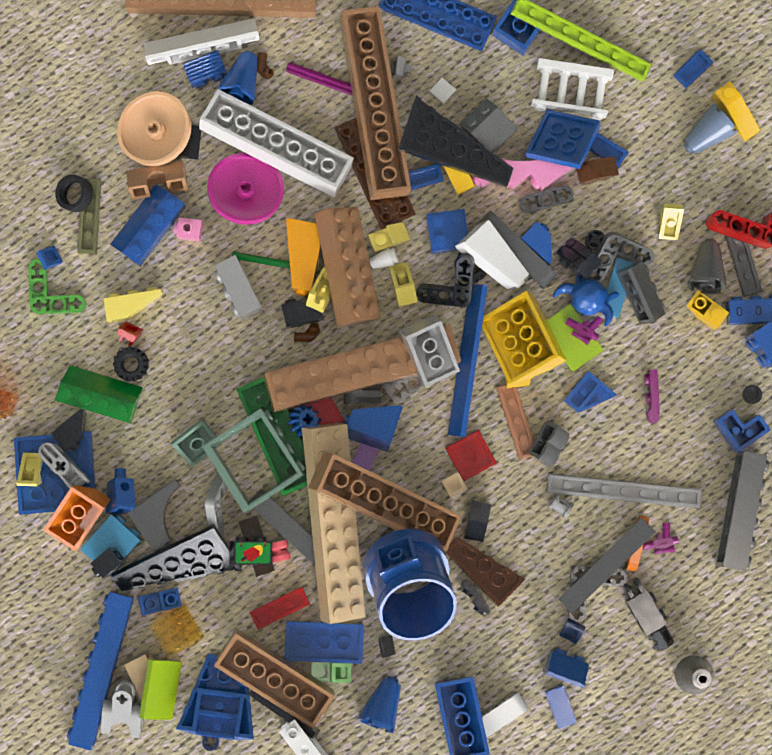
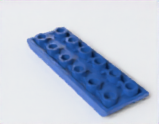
M381 0L379 4L380 9L478 51H483L497 16L459 0Z

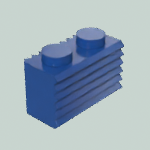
M218 50L182 63L191 87H196V89L205 87L207 82L212 80L214 82L221 81L227 74Z

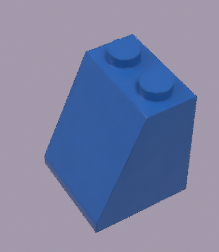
M396 405L352 410L351 416L347 415L344 424H347L348 438L388 452L403 406Z

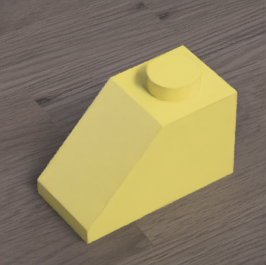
M408 263L389 266L399 307L418 302Z

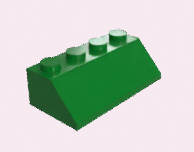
M70 365L60 382L55 401L132 424L143 387Z

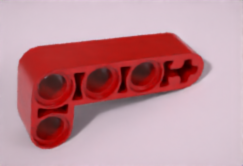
M723 210L713 212L705 220L706 227L711 231L763 249L772 247V213L766 215L761 224ZM732 223L736 225L737 230L733 229ZM750 229L754 232V236L750 234ZM767 235L770 236L771 242L768 241Z

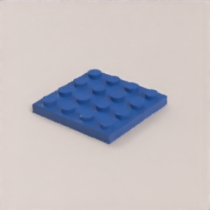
M88 431L84 433V440L80 442L81 447L74 452L69 451L66 453L91 480L89 484L85 483L82 487L96 489L92 432ZM52 435L14 438L16 480L23 453H38L39 447L44 443L60 445ZM44 461L42 462L40 472L42 484L38 486H17L19 515L55 512L70 490L60 476L54 473Z

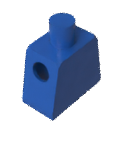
M116 468L115 478L107 483V497L111 500L106 506V514H126L135 509L134 480L126 478L125 468Z

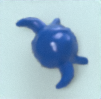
M580 274L576 276L575 284L563 283L555 289L553 293L554 298L562 293L571 295V305L576 311L586 316L601 312L605 316L604 326L606 327L611 323L613 310L608 302L619 297L618 292L608 294L606 288L601 283L590 278L582 279L583 276Z

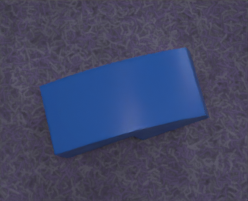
M178 588L137 597L141 616L182 607Z

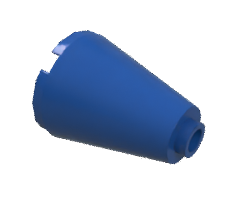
M251 51L241 52L218 87L219 90L249 105H252L255 100L258 58Z
M390 676L387 679L383 678L359 713L357 720L376 729L384 728L387 733H394L401 685L398 684L399 680Z

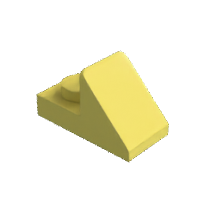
M664 204L663 212H660L659 239L678 240L684 211L683 205Z
M404 222L387 225L385 229L368 235L375 253L410 240Z
M23 453L17 486H38L42 484L40 472L43 460L38 453Z

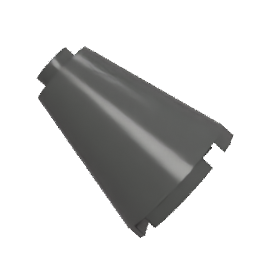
M706 239L700 244L688 280V288L691 291H694V288L703 289L701 293L704 294L721 293V289L725 291L727 286L721 248L716 240Z
M692 655L683 658L677 664L675 679L678 686L688 694H701L713 682V669L705 658Z

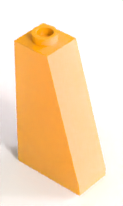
M287 218L286 226L292 291L296 292L295 294L298 296L306 297L307 294L309 295L314 284L321 250L317 223Z

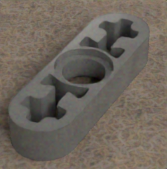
M566 185L522 197L519 207L524 213L544 210L569 203L574 193L572 188ZM562 190L570 193L567 199L559 197L557 198L558 202H555L553 192H556V195H560ZM549 195L552 202L545 205L541 202V197ZM534 197H538L537 201L540 207H537V203L532 204L531 209L523 206L527 199L529 202H534L536 200Z

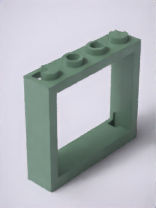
M262 408L202 446L244 513L305 475L303 471L305 466L300 459L296 460L293 453L295 451L290 443L286 444L283 440L284 433L280 427L274 426L272 414L269 410L265 411ZM262 418L296 473L252 502H249L215 447Z

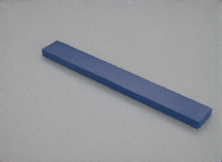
M473 284L471 301L466 308L460 349L461 362L458 363L460 372H457L448 429V435L466 437L488 288L484 284Z

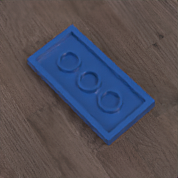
M286 621L285 659L288 661L362 664L364 624Z

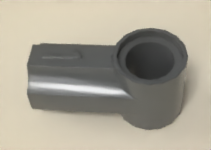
M381 386L344 394V404L381 403Z

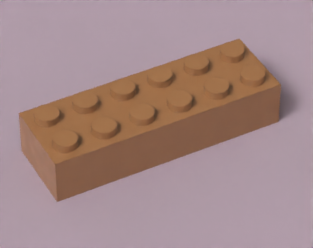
M358 207L328 208L316 213L315 218L337 326L365 324L381 319Z
M237 628L214 662L216 668L311 728L315 727L335 697L332 688Z

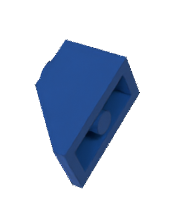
M536 222L521 239L549 266L552 262L550 229L544 223L539 224Z

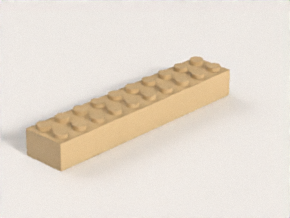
M332 423L302 428L307 486L311 482L323 452L336 454L351 462L347 424ZM308 488L320 620L328 624L365 618L356 512Z

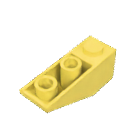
M157 287L146 288L145 292L132 290L128 291L127 295L120 296V293L109 294L108 298H103L107 321L112 323L129 320L160 297L163 291Z

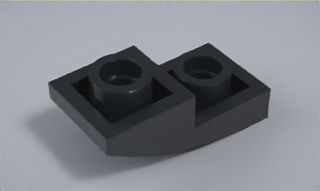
M464 579L460 585L463 587L462 592L470 598L473 595L476 596L472 601V604L475 605L473 609L481 615L484 612L489 615L491 611L485 599L474 586Z

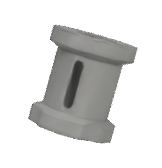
M557 494L551 502L549 509H554L562 514V517L565 519L574 504L567 503Z

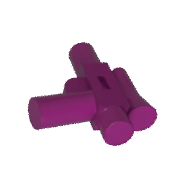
M596 316L592 322L585 321L581 324L568 318L565 324L577 331H573L571 335L588 345L591 339L595 341L598 339L599 334L594 330L603 319Z
M663 523V533H659L656 536V540L645 542L643 550L658 548L654 550L655 555L675 553L674 544H679L677 536L670 537V523Z

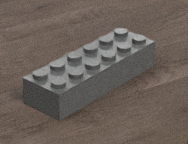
M747 451L736 453L716 566L746 571L750 567V548H753L755 543L753 531L758 526L756 515L757 510H760L762 504L760 492L765 487L763 476L764 471L767 472L769 460H766L767 455Z

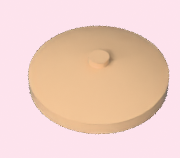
M154 91L142 94L132 100L120 116L117 127L120 147L130 159L144 166L166 164L175 159L186 147L191 135V118L184 104L169 93Z

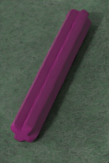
M291 62L287 65V73L352 95L350 83Z

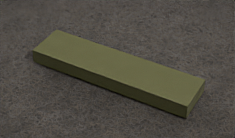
M85 178L92 184L93 199L91 204L80 212L77 253L97 255L102 179Z

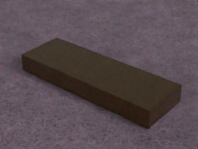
M257 516L239 521L242 535L247 537V541H255V537H264ZM273 563L272 565H253L256 577L275 571Z

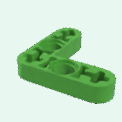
M34 259L30 262V308L34 313L40 315L79 313L85 310L87 303L80 295L48 296L47 269L45 270L43 267V269L39 270V275H44L43 279H33V276H37V271L33 267L37 263L40 266L42 264L39 259ZM36 282H42L44 284V288L41 292H36L34 290V284ZM66 299H69V303H74L78 299L82 302V305H79V309L70 305V309L66 310L68 305ZM39 300L42 304H48L47 300H50V311H47L48 307H41V310L38 311V308L34 307V305L38 304ZM56 300L63 301L62 309H54L53 304Z

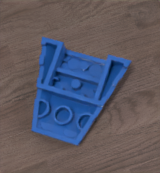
M208 654L176 730L198 736L221 739L254 740L249 688L216 668L214 662L218 655Z

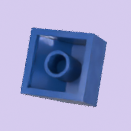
M556 648L555 651L550 650L543 672L548 676L584 689L589 664L585 662L586 658L574 655V658L567 656V651Z

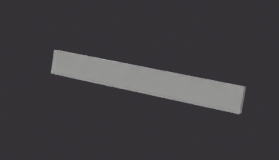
M548 474L546 493L700 509L702 489Z

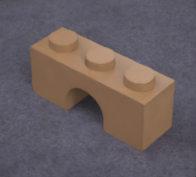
M183 160L160 166H149L126 171L128 190L132 200L151 197L150 190L156 184H166L170 193L188 190Z

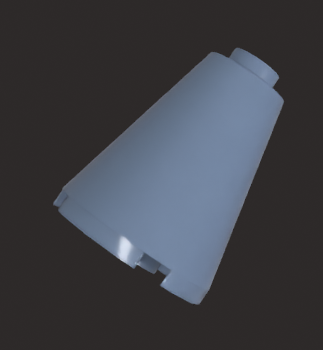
M713 103L684 139L686 143L683 146L690 154L692 152L698 154L738 132V130L733 129L735 126L722 110L715 109L718 107L717 104Z

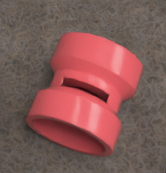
M287 540L272 543V563L291 559V555L287 550Z

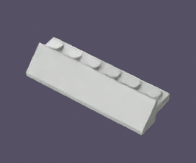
M255 18L144 43L146 61L148 65L168 61L169 65L193 60L216 50L221 54L243 49V43L260 40Z

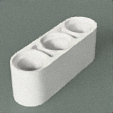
M515 692L513 697L506 698L497 704L498 706L495 709H490L482 714L486 737L492 735L529 709L518 692Z

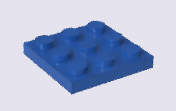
M547 109L526 151V157L580 169L601 126L600 120Z

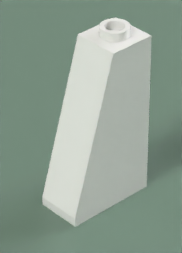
M489 220L478 224L455 245L456 249L462 254L468 253L473 256L475 264L506 289L512 287L519 288L525 283L524 279L529 275Z

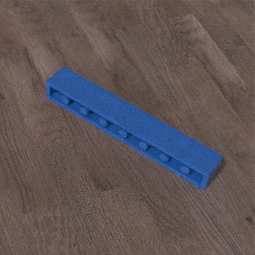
M114 591L109 592V595H105L103 606L106 607L104 614L101 613L99 616L98 624L100 629L93 638V643L95 644L94 651H90L88 656L90 665L83 675L84 687L78 693L77 700L80 702L72 715L74 724L73 728L70 727L67 733L68 745L90 751L94 748L102 719L103 702L107 699L135 598L133 596Z

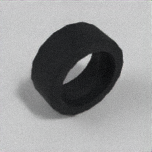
M75 174L63 177L58 182L55 190L57 203L60 207L72 212L85 210L93 199L92 184L87 179ZM77 182L82 189L81 196L76 203L70 204L67 199V192L71 185Z

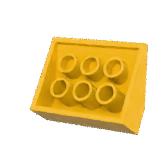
M525 291L483 316L482 329L509 385L549 371L566 361L535 295Z

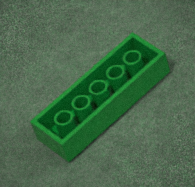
M264 378L236 389L248 416L261 408L265 411L269 410L274 418L272 421L274 426L280 427L284 433L283 440L286 444L290 443L295 451L293 453L296 460L300 459L305 466L302 440L300 437H296V430L291 432L293 426L288 424V421L291 420L288 417L290 413L288 409L273 413ZM262 418L252 423L251 425L278 485L296 472ZM306 466L305 470H303L304 476L280 490L282 496L307 486Z

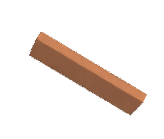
M506 384L498 386L496 389L519 460L531 457L529 450L534 440L517 388H507Z

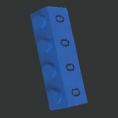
M772 295L769 296V299H762L761 296H751L750 300H742V297H731V300L726 302V311L729 312L727 315V325L765 324L772 321Z

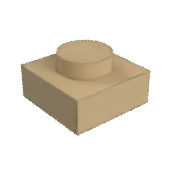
M458 472L441 481L450 498L467 489Z

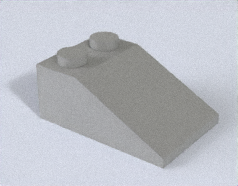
M433 314L399 330L424 387L460 372L442 321Z

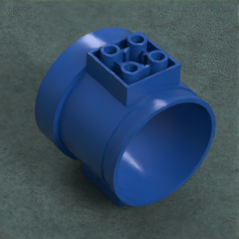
M403 529L381 537L369 548L363 561V572L367 588L375 599L383 628L396 638L411 641L426 639L444 630L454 618L457 602L449 579V563L440 541L430 533L422 530ZM418 581L430 582L414 592L393 593L398 588L409 583Z

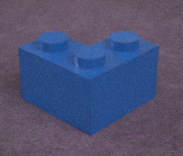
M733 409L728 410L713 421L734 453L742 451L771 431L760 414L742 423Z

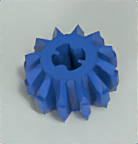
M301 405L300 408L295 407L288 416L291 419L288 421V424L293 426L291 432L296 430V437H300L302 435V428L318 426L321 418L316 415L319 411L313 412V406L306 407V405Z

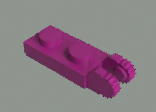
M657 369L648 370L647 374L644 375L645 386H648L649 393L645 394L646 405L650 407L646 412V419L650 424H655L660 420Z

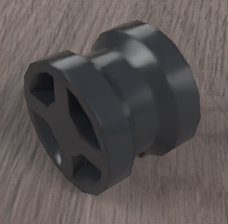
M599 230L590 231L585 238L586 246L596 251L604 234Z

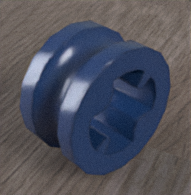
M204 736L202 740L204 749L207 751L216 750L220 743L219 738L211 737L216 739L217 742L214 743V747H211V745H206L209 736Z

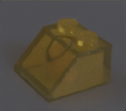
M186 604L149 625L168 659L204 639Z

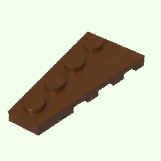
M459 537L449 545L447 552L445 551L454 563L497 607L526 580Z

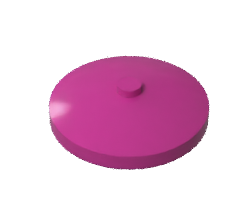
M238 153L222 159L214 166L208 178L207 193L212 207L219 215L231 222L249 225L263 222L275 214L282 203L284 183L277 168L247 153Z

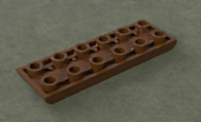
M354 118L334 127L345 153L354 158L352 168L380 229H385L387 225L396 224L416 215L408 196L370 200L357 119Z

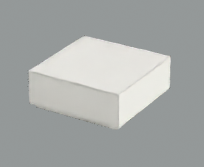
M441 78L429 93L444 105L456 92V89L444 78Z

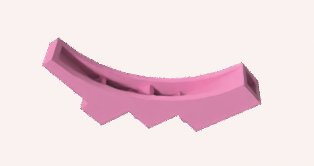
M502 159L514 168L507 186L511 190L530 177L531 180L529 181L533 188H539L540 191H543L572 169V167L541 160L510 161ZM474 176L471 177L476 187L484 188L490 183Z

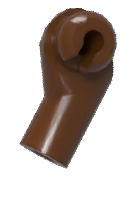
M259 52L257 72L262 78L270 79L274 75V71L266 64L268 54Z
M311 323L304 333L294 332V342H312L320 333L319 325Z

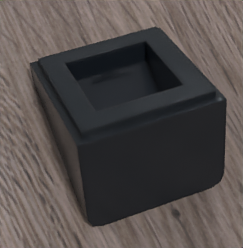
M392 635L378 639L381 657L386 658L396 654Z

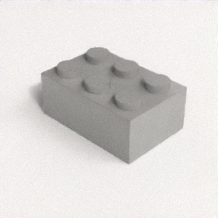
M236 255L215 265L217 270L214 271V274L220 284L224 283L225 288L222 290L228 301H233L234 304L231 305V308L237 318L241 317L244 321L264 311Z

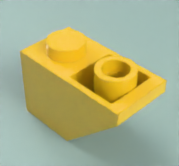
M699 290L696 291L686 305L699 320L713 330L717 329L729 314L728 311Z

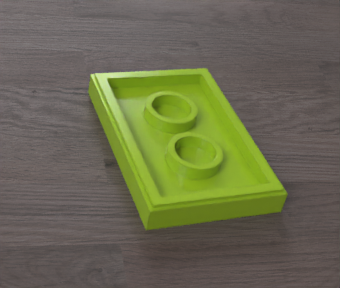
M569 304L550 317L547 322L566 358V365L574 372L604 349L597 340L591 339L589 344L586 345L580 339L571 335L573 331H577L565 324L567 319L571 318L581 324L583 320L572 305Z
M148 659L139 714L140 719H173L181 661Z

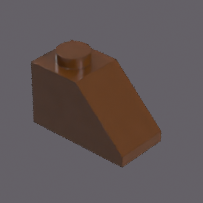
M615 157L583 162L581 168L576 169L582 186L619 175Z

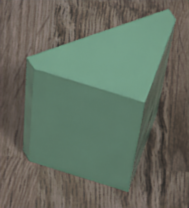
M201 419L172 441L171 444L187 463L193 467L207 456L202 446L217 436L207 423Z

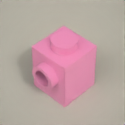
M179 217L178 222H175L174 225L176 237L178 239L201 242L202 220Z

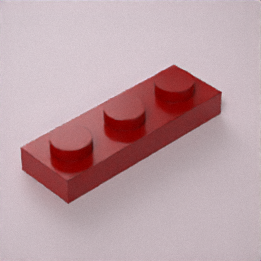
M300 587L249 613L257 630L310 605V602L303 587Z

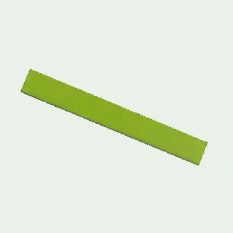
M516 0L510 13L642 82L645 81L652 65L530 0Z

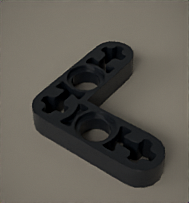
M463 253L458 257L454 287L424 283L417 288V299L422 303L455 307L468 306L471 301L475 263L473 256ZM463 260H467L468 263L466 271H463ZM463 276L467 277L469 279V283L462 284L460 283L459 278ZM423 290H426L427 296H423ZM462 290H465V300H461L460 297ZM444 291L448 293L449 297L442 299L439 297V293Z

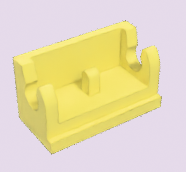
M325 266L314 283L306 302V306L322 313L331 299Z

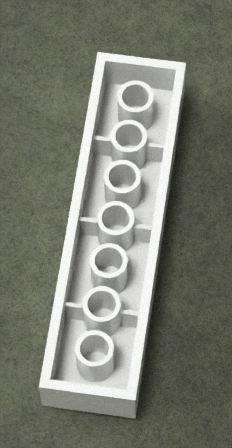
M219 89L200 118V130L332 197L336 196L352 167L353 157Z

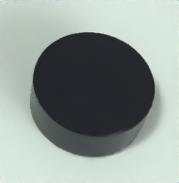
M749 385L744 388L742 397L746 403L756 404L762 398V391L756 385Z

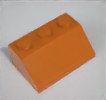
M72 485L43 530L76 551L111 499L95 488Z

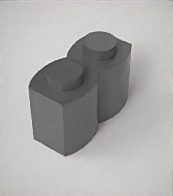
M546 421L540 429L538 438L531 445L529 455L541 463L552 467L559 458L560 450L568 442L569 433L557 424Z

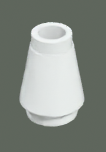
M387 248L369 258L373 269L395 266V263L399 262L395 248Z

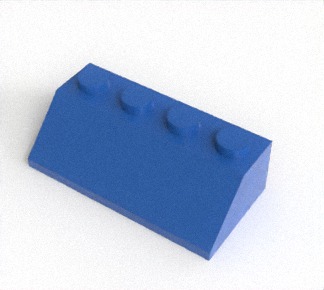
M157 184L150 191L151 197H146L110 243L111 246L140 267L186 208L181 200Z
M459 677L436 682L435 688L450 755H490L474 677Z

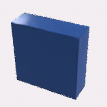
M55 246L41 249L36 253L45 270L58 266L63 262Z

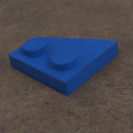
M587 371L564 399V402L579 413L607 401L617 394Z

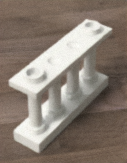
M539 58L536 69L542 73L538 99H533L531 102V106L535 107V110L546 111V109L590 115L595 120H602V117L606 118L608 110L602 109L605 84L613 78L614 69ZM552 72L559 73V76H561L557 102L545 101L549 75ZM570 75L578 76L579 79L576 105L564 104L568 77ZM589 78L597 79L596 81L598 82L594 108L583 106L586 83Z
M295 719L281 726L282 729L279 733L296 755H328L316 738L308 737Z

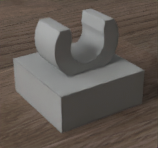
M397 56L391 60L390 70L392 79H398L403 75L411 73L412 65L404 64L405 57Z

